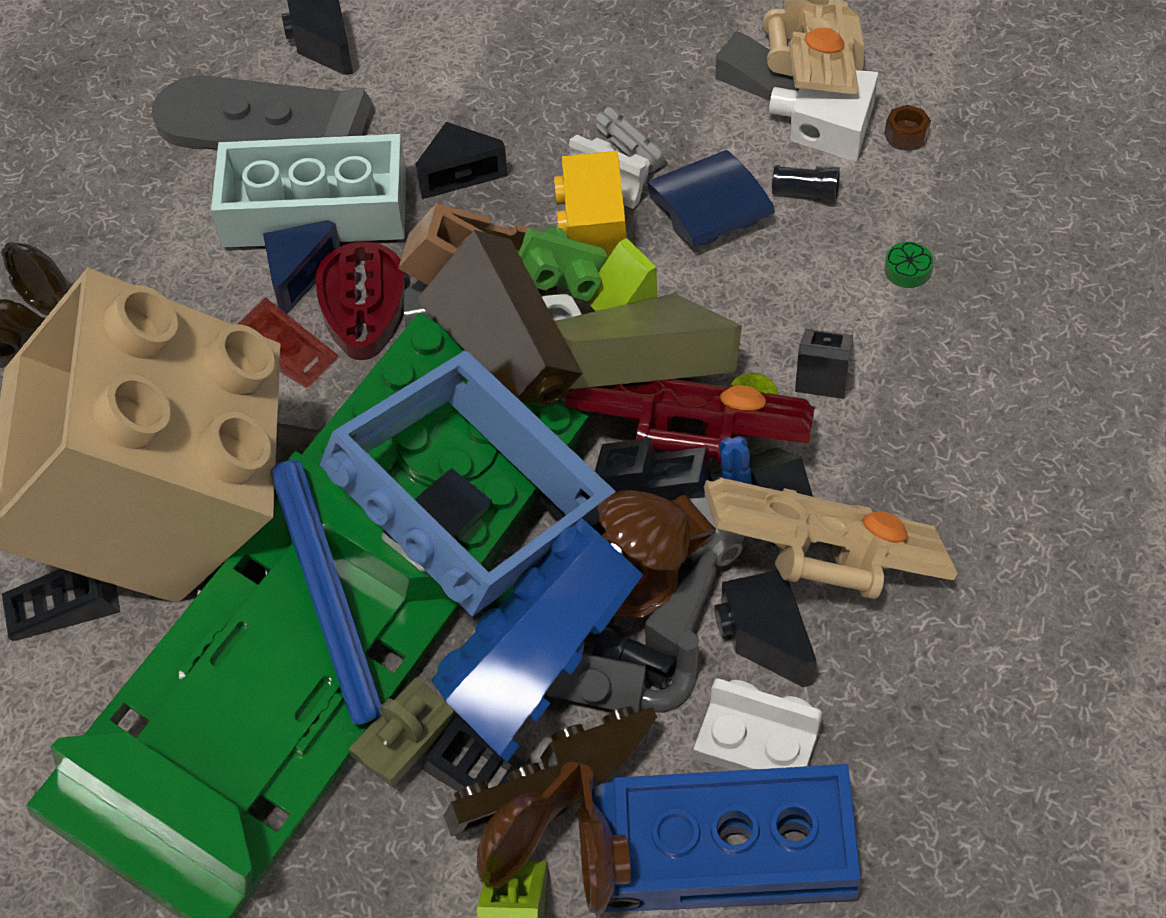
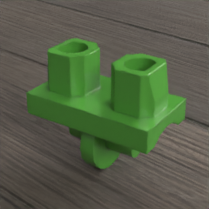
M554 226L548 227L544 232L528 228L523 244L518 252L538 289L547 290L554 286L569 289L573 298L585 301L592 298L601 284L598 272L608 258L604 248L568 239L564 229Z

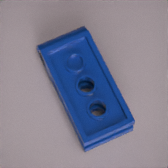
M848 764L614 778V782L598 784L592 789V801L606 818L612 835H626L630 857V883L615 885L614 894L604 912L858 900L860 870ZM796 829L805 833L807 837L801 841H789L783 838L781 834L787 830ZM730 833H741L749 838L744 843L738 845L728 844L722 840Z

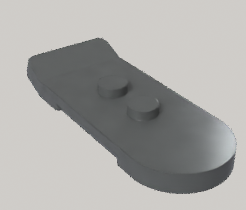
M200 75L180 79L164 88L153 103L152 116L159 135L170 144L184 148L218 150V142L361 136L373 103L365 89L360 87L345 91H333Z

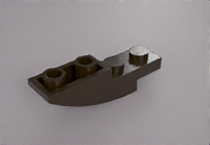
M633 706L624 707L602 718V725L588 730H584L582 724L566 727L551 736L553 742L549 743L540 756L544 767L543 770H541L539 763H533L507 775L509 782L488 788L487 783L483 781L455 792V801L450 803L443 815L451 837L486 825L502 805L518 795L526 792L547 790L560 776L561 768L565 763L577 762L588 765L593 771L592 789L595 785L604 783L643 740L657 718L654 708L651 707L635 713ZM579 791L554 819L567 813L580 803Z

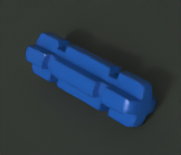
M737 436L734 439L724 438L719 444L722 478L752 485L747 440L741 436Z

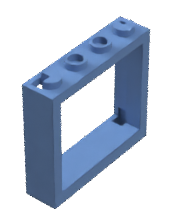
M467 350L334 430L319 464L326 471L331 481L337 486L342 487L365 510L370 520L380 525L403 548L406 555L412 561L419 563L442 586L447 596L453 601L458 602L472 617L514 586L523 572L531 567H536L551 551L553 541L565 528L574 526L580 518L584 519L591 527L596 524L600 516L597 510L598 505L605 498L616 492ZM464 377L468 380L467 384L462 381ZM446 402H449L566 514L565 517L490 572L471 556L368 454L369 451ZM582 491L590 496L588 500L581 494Z

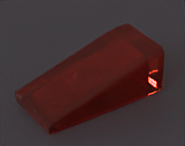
M266 297L237 323L256 330L263 337L281 343L279 372L305 388L338 357V354ZM318 357V361L308 371L304 372L303 370Z

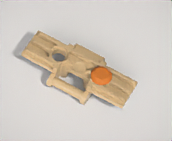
M783 0L784 9H772L764 15L763 26L769 34L770 41L767 62L773 72L793 76L795 88L845 94L858 93L859 87L856 70L862 71L864 66V42L859 15L848 7L847 2H844V0ZM787 39H791L789 47L787 45Z
M720 478L714 482L706 480L704 485L705 495L716 529L770 541L777 545L780 552L775 565L783 580L797 582L799 578L859 590L862 597L876 599L883 588V569L886 568L953 581L958 574L935 527L932 525L901 519L885 511L872 512L871 508L865 506L847 505L799 494L795 490L786 488L782 492L725 478ZM820 541L833 544L832 553L836 563L805 557L810 543Z

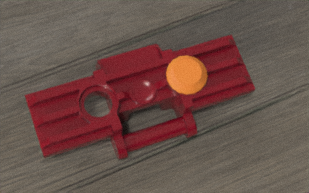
M674 379L570 389L565 398V407L622 416L638 425L636 440L651 438L656 450L670 452L706 447L710 458L717 459V464L720 465L719 444L726 437L734 439L737 436L743 438L755 436L809 443L815 407L811 406L806 399L762 393L749 386L729 385L728 387ZM679 416L704 420L706 436L669 431L673 417Z

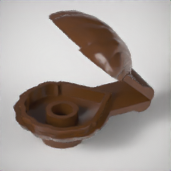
M623 490L611 494L598 505L599 521L606 531L601 536L634 567L642 569L643 574L614 615L631 616L633 618L644 617L659 609L666 601L669 602L671 594L676 591L678 571L681 563H684L699 548L707 545L714 537L716 528L686 495L670 501L646 492Z
M577 762L565 763L561 768L560 776L547 790L526 792L518 795L496 811L495 815L487 823L477 849V872L480 881L487 888L492 886L500 888L504 886L524 867L529 857L535 851L547 825L578 791L581 809H578L581 866L589 912L595 913L596 918L604 913L614 894L615 885L630 883V857L626 835H612L606 818L593 803V771L588 765Z

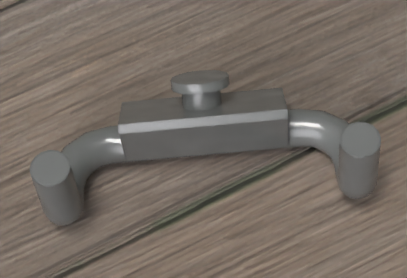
M685 631L678 635L674 678L672 683L665 689L651 690L645 688L646 666L582 653L583 659L572 674L563 673L558 675L548 688L547 696L612 710L633 706L635 713L651 707L654 708L655 712H664L676 708L688 698L695 683L698 666V636L691 631Z

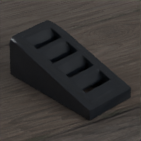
M64 569L56 570L2 593L8 638L13 642L121 612L116 585ZM74 589L75 599L69 601L67 591ZM52 595L54 608L48 610L46 597ZM32 601L35 616L27 619L25 602Z
M456 715L425 759L422 770L454 790L459 791L478 782H487L497 766L507 770L498 784L500 785L509 782L507 778L509 773L529 764L514 754L508 762L505 761L465 720ZM462 744L469 748V750L456 767L448 760L458 745ZM481 755L488 759V761L474 779L466 774L477 756Z

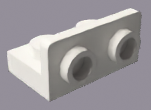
M716 678L711 688L710 705L693 748V758L732 771L809 766L819 735L822 711L797 697L786 696L781 698L761 692L755 686L745 681L731 680L728 682Z

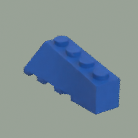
M580 518L574 526L565 528L555 538L551 551L536 567H531L520 575L515 582L513 592L498 608H493L482 616L476 626L475 633L460 649L453 650L445 656L438 667L437 674L431 679L444 700L499 756L508 762L519 747V744L512 739L527 717L532 721H538L550 704L543 698L548 688L558 675L563 673L572 674L583 659L581 656L584 650L583 640L589 632L596 634L604 630L643 574L584 519Z

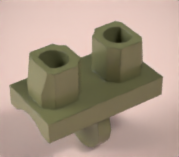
M415 677L395 700L387 699L379 707L382 716L376 719L349 748L351 757L393 788L446 730L456 715L458 716L459 714L444 699L437 696L422 681Z

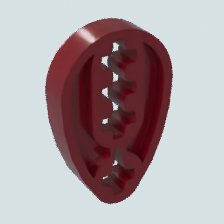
M355 242L343 245L329 253L322 260L316 272L317 298L325 326L335 343L348 357L355 360H368L381 352L392 338L404 309V290L407 288L405 272L398 269L401 259L393 250L382 244ZM359 261H366L364 268L367 278L365 280L367 297L363 304H356L358 302L356 267ZM365 323L368 333L366 340L356 341L359 337L360 325Z

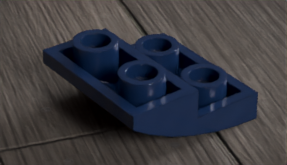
M728 150L647 181L650 197L670 213L673 230L692 246L712 243L720 235L738 228L751 227L759 219L775 213L773 203L759 182Z

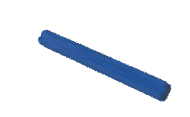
M299 460L281 462L271 468L270 474L351 722L354 725L365 724L382 716L379 711L381 703L302 463Z

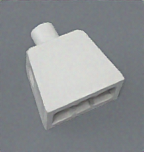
M856 70L859 87L857 94L803 88L795 91L774 87L769 104V113L791 117V141L848 160L857 161L875 104L879 72Z

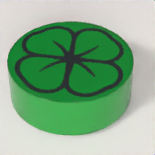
M901 242L895 244L886 254L885 275L889 281L903 288L919 287L925 284L931 276L933 256L925 246L919 243Z

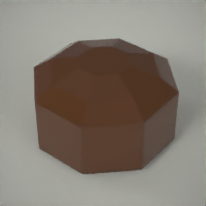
M910 105L901 106L891 110L886 120L884 134L892 145L909 150L924 145L929 135L931 120L921 108Z

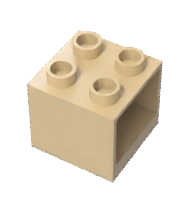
M87 267L4 369L0 395V550L167 601L180 602L273 518L274 484L270 472L276 462L281 343L263 337L259 332L248 326L230 324L167 299L150 287L132 285Z

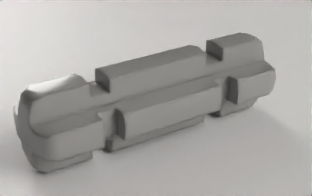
M607 107L603 112L597 114V128L607 137H611L610 140L629 157L637 154L649 159V173H654L658 168H662L665 163V152L654 142H650L651 139L629 120L623 119L624 116L615 108Z

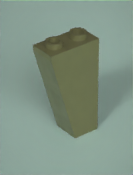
M676 293L555 321L583 373L569 389L726 374L735 372L737 368L742 325Z

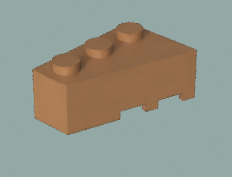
M436 203L409 233L398 269L429 285L473 230L511 239L517 252H519L528 227L516 225L513 229L493 225L491 224L490 217ZM556 286L547 290L538 289L541 296L554 295Z

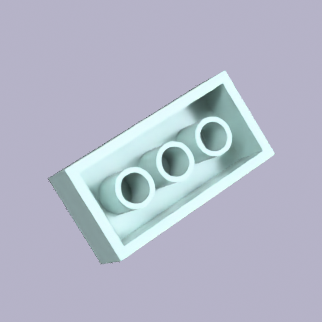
M385 134L218 142L211 213L221 247L265 246L263 233L326 220L336 224L339 242L404 239L407 171L401 135Z

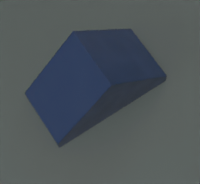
M329 220L263 233L272 285L279 310L285 314H288L315 284L316 272L322 260L333 250L340 247L336 224Z

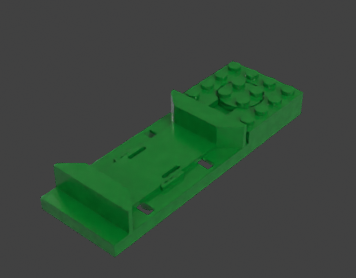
M418 312L302 455L294 451L289 457V460H299L302 463L381 705L387 699L394 700L458 612L461 605L449 598L442 586L427 571L425 573L421 572L383 541L382 534L384 529L370 520L365 510L342 487L333 483L319 464L334 430L465 351L438 323ZM464 377L462 381L467 384L468 380ZM562 400L556 402L552 407L522 402L572 451H575L580 444L588 419L587 415L575 408L565 407V402ZM446 402L368 452L414 500L451 468L493 501L492 505L458 541L486 570L490 568L539 500L536 496L541 490L449 402ZM278 498L274 501L273 518L224 562L84 735L57 738L50 748L56 769L26 804L31 817L179 918H235L349 762L351 759L349 748L375 721L373 720L361 725H354L351 722ZM251 559L269 570L259 585L241 574V571ZM376 640L405 658L394 673L366 655ZM130 709L149 721L136 738L117 726ZM260 796L289 814V817L278 832L248 813Z

